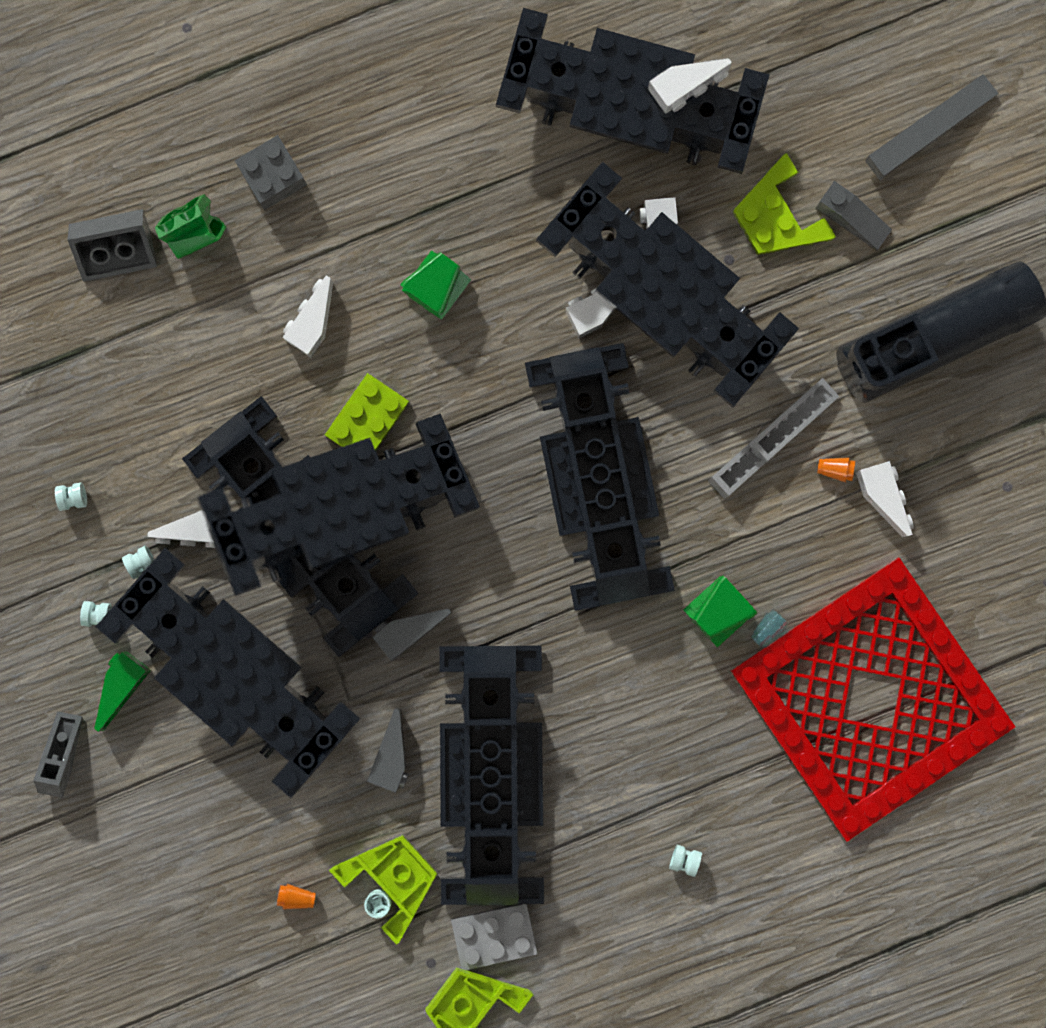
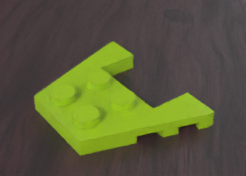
M787 153L777 161L733 210L735 218L757 255L803 245H813L823 241L828 242L836 238L825 218L801 230L776 186L798 173Z
M404 835L341 862L329 870L344 888L363 870H366L397 904L400 910L381 927L396 945L400 943L438 873Z
M456 967L425 1008V1011L437 1028H476L497 999H500L520 1014L532 998L533 993L529 989Z

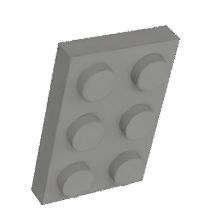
M527 904L510 905L451 919L461 969L470 970L537 955Z

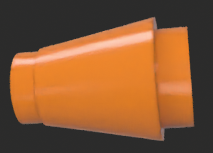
M849 458L819 459L817 474H822L845 483L846 480L853 481L855 461L849 460Z
M290 884L286 886L280 885L277 906H281L283 909L313 908L316 893Z

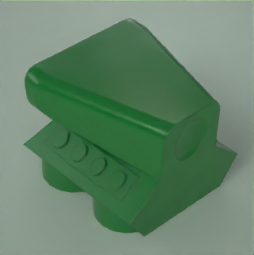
M205 194L172 210L163 216L155 227L159 239L169 245L177 259L220 240L226 229V225L218 217L210 215L211 200Z
M430 251L418 269L403 280L400 286L403 287L401 291L410 299L442 320L458 297L464 292L471 279L461 271L458 264L443 253L437 254Z
M725 576L718 577L683 609L692 622L717 648L747 620L757 615V611Z

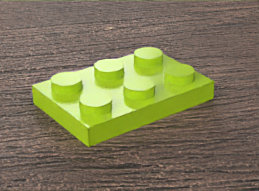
M367 373L327 430L325 436L341 447L370 438L376 451L409 404V401Z

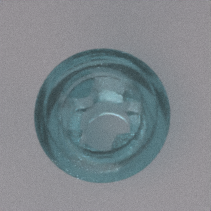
M773 609L770 613L766 612L750 637L762 647L783 632L788 622Z

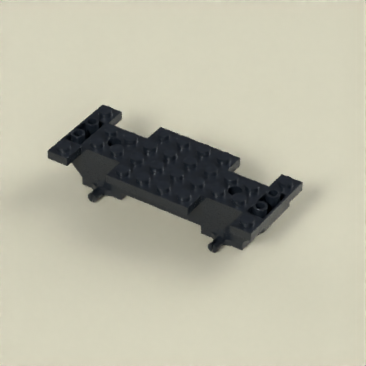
M523 8L496 101L497 108L520 114L524 99L527 98V102L538 104L546 109L542 123L545 125L548 119L547 125L552 126L555 112L564 111L572 114L570 128L666 154L669 152L671 141L681 143L690 148L686 163L690 164L694 155L692 165H697L700 151H710L718 154L721 152L717 168L739 174L743 173L770 74L745 68L738 92L718 87L719 83L716 82L712 85V82L707 85L708 89L696 98L693 95L685 100L687 103L676 112L671 110L665 114L648 90L649 82L672 66L693 64L696 54L601 28L596 29L591 51L574 47L575 44L572 42L569 45V41L560 44L542 39L548 14ZM556 68H561L565 71V74L557 77L552 74V71ZM708 108L711 110L712 116L704 117L700 114L699 110Z
M602 162L538 236L536 242L555 258L568 243V247L578 254L582 261L572 273L581 279L590 268L604 276L605 279L595 292L673 358L684 345L689 348L697 358L696 362L688 369L690 373L695 370L692 374L693 376L697 377L704 366L712 368L720 376H725L713 392L733 408L799 328L781 312L773 318L764 330L746 317L751 312L749 309L742 313L747 308L746 306L742 305L738 310L724 298L740 280L727 266L663 212L658 215L645 231L632 220V217L635 216L633 210L628 215L631 211L630 208L627 207L622 212L607 199L608 195L622 180V177ZM605 230L611 231L614 234V240H604L601 232ZM723 329L728 330L731 333V341L726 342L722 340L720 331Z
M624 343L525 362L529 388L550 384L555 385L556 398L541 400L543 411L559 409L564 432L540 436V442L559 536L585 532L587 550L572 552V556H583L574 558V563L589 560L594 577L592 582L570 586L574 611L675 591L670 566L647 570L645 561L646 549L661 546L660 541L650 543L651 541L660 540L659 535L643 538L637 521L659 517L640 419L635 417L616 421L613 405L615 396L630 393L628 383L612 387L607 373L629 368ZM581 396H587L591 399L592 404L588 408H581L577 404V399ZM609 545H619L622 549L621 556L618 558L610 557L607 552Z
M260 396L243 411L238 412L200 442L201 444L184 456L182 460L197 479L203 477L215 466L217 467L220 478L209 486L212 491L229 486L236 491L242 500L245 498L247 500L248 497H251L253 504L280 496L272 476V471L285 467V465L274 453L273 449L285 440L279 432L267 441L259 434V431L278 416L265 399ZM307 455V456H306L305 458H303L302 460H305V459H308V458H311V457H310L309 455ZM252 460H257L259 464L258 470L254 473H248L247 464ZM267 525L259 527L262 534H273L271 527ZM299 552L296 556L285 559L278 564L284 578L278 582L291 598L310 585L317 599L305 607L309 615L312 617L324 607L340 621L338 626L323 637L338 657L342 656L419 594L404 574L382 589L369 572L370 569L381 562L379 558H376L377 555L375 553L364 562H361L353 554L310 570L304 552ZM346 578L351 579L353 582V589L348 593H344L340 588L341 582Z
M441 413L417 421L415 424L424 444L422 447L399 455L395 454L394 448H390V450L387 449L383 452L386 459L380 461L371 439L367 438L272 471V476L280 496L257 504H253L251 497H248L247 500L245 498L241 500L244 508L232 512L223 488L197 496L207 529L235 597L261 588L262 585L256 572L257 569L268 568L273 582L284 579L278 564L285 559L296 556L299 552H304L310 570L408 535L409 530L404 518L411 517L416 531L423 529L426 525L420 513L427 508L437 505L438 502L447 499L454 518L477 510L480 507ZM406 475H413L417 479V483H409ZM267 525L272 528L273 534L264 535L259 527Z
M164 548L95 627L114 644H117L133 625L153 642L145 650L150 657L154 658L161 649L171 658L154 679L222 739L233 747L246 731L251 728L267 742L262 750L259 751L262 755L266 752L265 758L268 759L272 752L276 750L289 761L271 782L288 797L292 798L361 718L342 701L326 718L315 705L325 693L323 690H320L321 688L316 686L309 696L306 697L300 695L291 686H288L287 684L301 670L302 666L225 599L209 615L201 605L203 600L211 593L209 590L202 586L192 597L171 584L186 565L167 548ZM170 614H173L177 619L176 626L172 629H169L165 624V619ZM285 716L292 718L294 721V727L291 731H286L281 726V721Z
M542 645L439 646V672H464V686L461 694L445 693V698L456 699L445 700V705L461 704L464 712V723H440L441 827H465V845L462 852H446V857H457L447 858L446 863H462L465 877H441V905L544 904V877H518L520 862H536V857H527L536 856V851H520L518 846V826H543L542 722H517V708L519 704H534V699H524L534 698V693H519L516 686V671H542ZM494 690L498 694V701L495 704L490 705L484 701L483 696L486 691ZM489 846H495L500 854L497 858L490 859L485 855V849Z

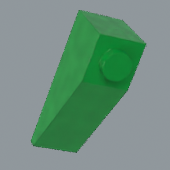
M129 652L116 653L108 663L110 668L105 675L94 728L97 732L104 731L151 671V669Z

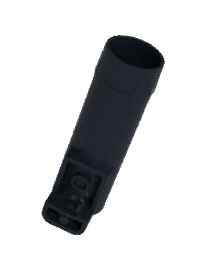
M1018 261L991 272L966 287L838 347L836 356L839 371L850 393L858 401L867 403L1001 338L1018 333L1046 317V297L1030 267L1024 262Z

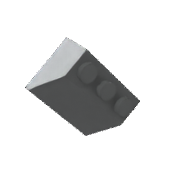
M143 209L69 224L67 240L83 282L157 267L151 231Z

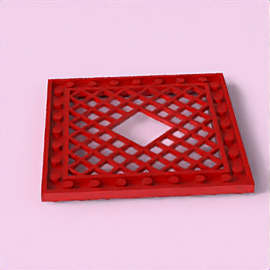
M900 557L730 670L846 842L1015 728L1007 713ZM892 594L896 601L885 599V597ZM883 602L896 605L894 618L880 616ZM878 603L876 615L863 613ZM900 607L911 622L898 620ZM862 616L875 619L873 633L859 630ZM857 617L855 629L843 627ZM879 620L893 622L890 636L877 634ZM897 623L910 626L908 640L895 637ZM914 629L917 630L925 643L912 641ZM841 630L854 633L852 647L838 644ZM836 631L834 643L822 641ZM858 634L872 636L869 650L856 648ZM876 637L889 640L887 654L874 651ZM894 641L907 643L905 657L891 655ZM912 644L925 647L922 661L909 658ZM820 645L833 647L831 661L817 659ZM815 646L813 658L801 655ZM838 648L851 650L849 664L835 662ZM929 649L939 664L927 662ZM855 651L868 654L866 668L853 666ZM873 655L886 657L884 672L871 669ZM799 659L812 661L810 675L796 673ZM891 659L904 661L901 675L888 673ZM794 660L792 672L780 670L783 666ZM817 662L830 665L827 679L814 676ZM908 662L922 664L919 678L906 676ZM926 665L939 668L937 682L924 680ZM834 666L848 668L845 682L832 680ZM852 669L901 679L892 728L843 719ZM943 671H945L954 685L941 683ZM778 673L791 675L789 690L775 687ZM773 674L772 684H770L767 677ZM796 676L809 679L806 693L793 691ZM813 680L827 682L824 696L811 694ZM905 680L918 682L916 696L903 694ZM831 683L844 686L842 700L829 698ZM923 683L936 686L934 700L921 697ZM941 687L954 689L951 703L938 701ZM776 691L788 693L786 706ZM958 692L969 707L956 704ZM792 694L806 697L803 711L790 708ZM902 697L915 700L913 714L900 712ZM810 698L823 700L821 714L807 712ZM828 701L841 704L839 718L825 715ZM920 701L933 703L930 717L917 715ZM937 704L950 707L948 721L935 719ZM955 708L968 710L966 725L953 722ZM790 712L802 714L800 726ZM974 714L978 720L971 724L972 715ZM807 715L820 718L818 732L804 729ZM899 715L912 718L909 732L896 729ZM824 719L838 721L835 735L822 733ZM916 719L930 721L927 735L914 733ZM842 722L855 725L853 739L840 737ZM934 722L947 724L945 739L932 736ZM860 726L873 728L871 743L857 740ZM952 726L965 728L950 738ZM878 729L891 732L888 746L875 744ZM804 733L817 736L815 748ZM895 733L909 735L906 749L893 747ZM913 736L926 739L924 753L911 751ZM821 737L834 739L832 753L819 751ZM839 740L852 743L850 757L836 754ZM931 740L944 742L929 752ZM857 744L870 746L867 760L854 758ZM874 747L888 750L885 764L872 761ZM892 751L905 753L903 767L890 765ZM910 754L922 756V758L908 767ZM819 755L831 757L829 769ZM836 758L849 760L847 774L833 772ZM853 761L867 764L864 778L851 776ZM871 765L884 767L882 782L869 779ZM889 769L901 771L887 781ZM833 776L846 778L844 790H842ZM850 779L863 782L861 796L848 794ZM868 783L881 785L866 795ZM848 798L859 799V801L852 805Z

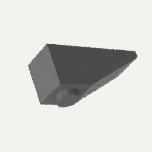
M836 181L832 183L816 206L818 211L876 251L892 230L856 195Z
M444 609L394 620L390 623L385 620L374 629L377 634L372 638L388 658L394 661L452 614V611Z
M398 708L394 709L367 780L369 783L396 793L399 787L404 788L409 775L405 773L407 764L401 709Z
M57 711L33 780L38 793L63 798L71 775L83 720L82 716Z

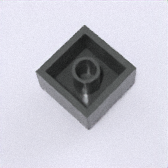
M278 135L234 160L264 210L307 186L304 177Z

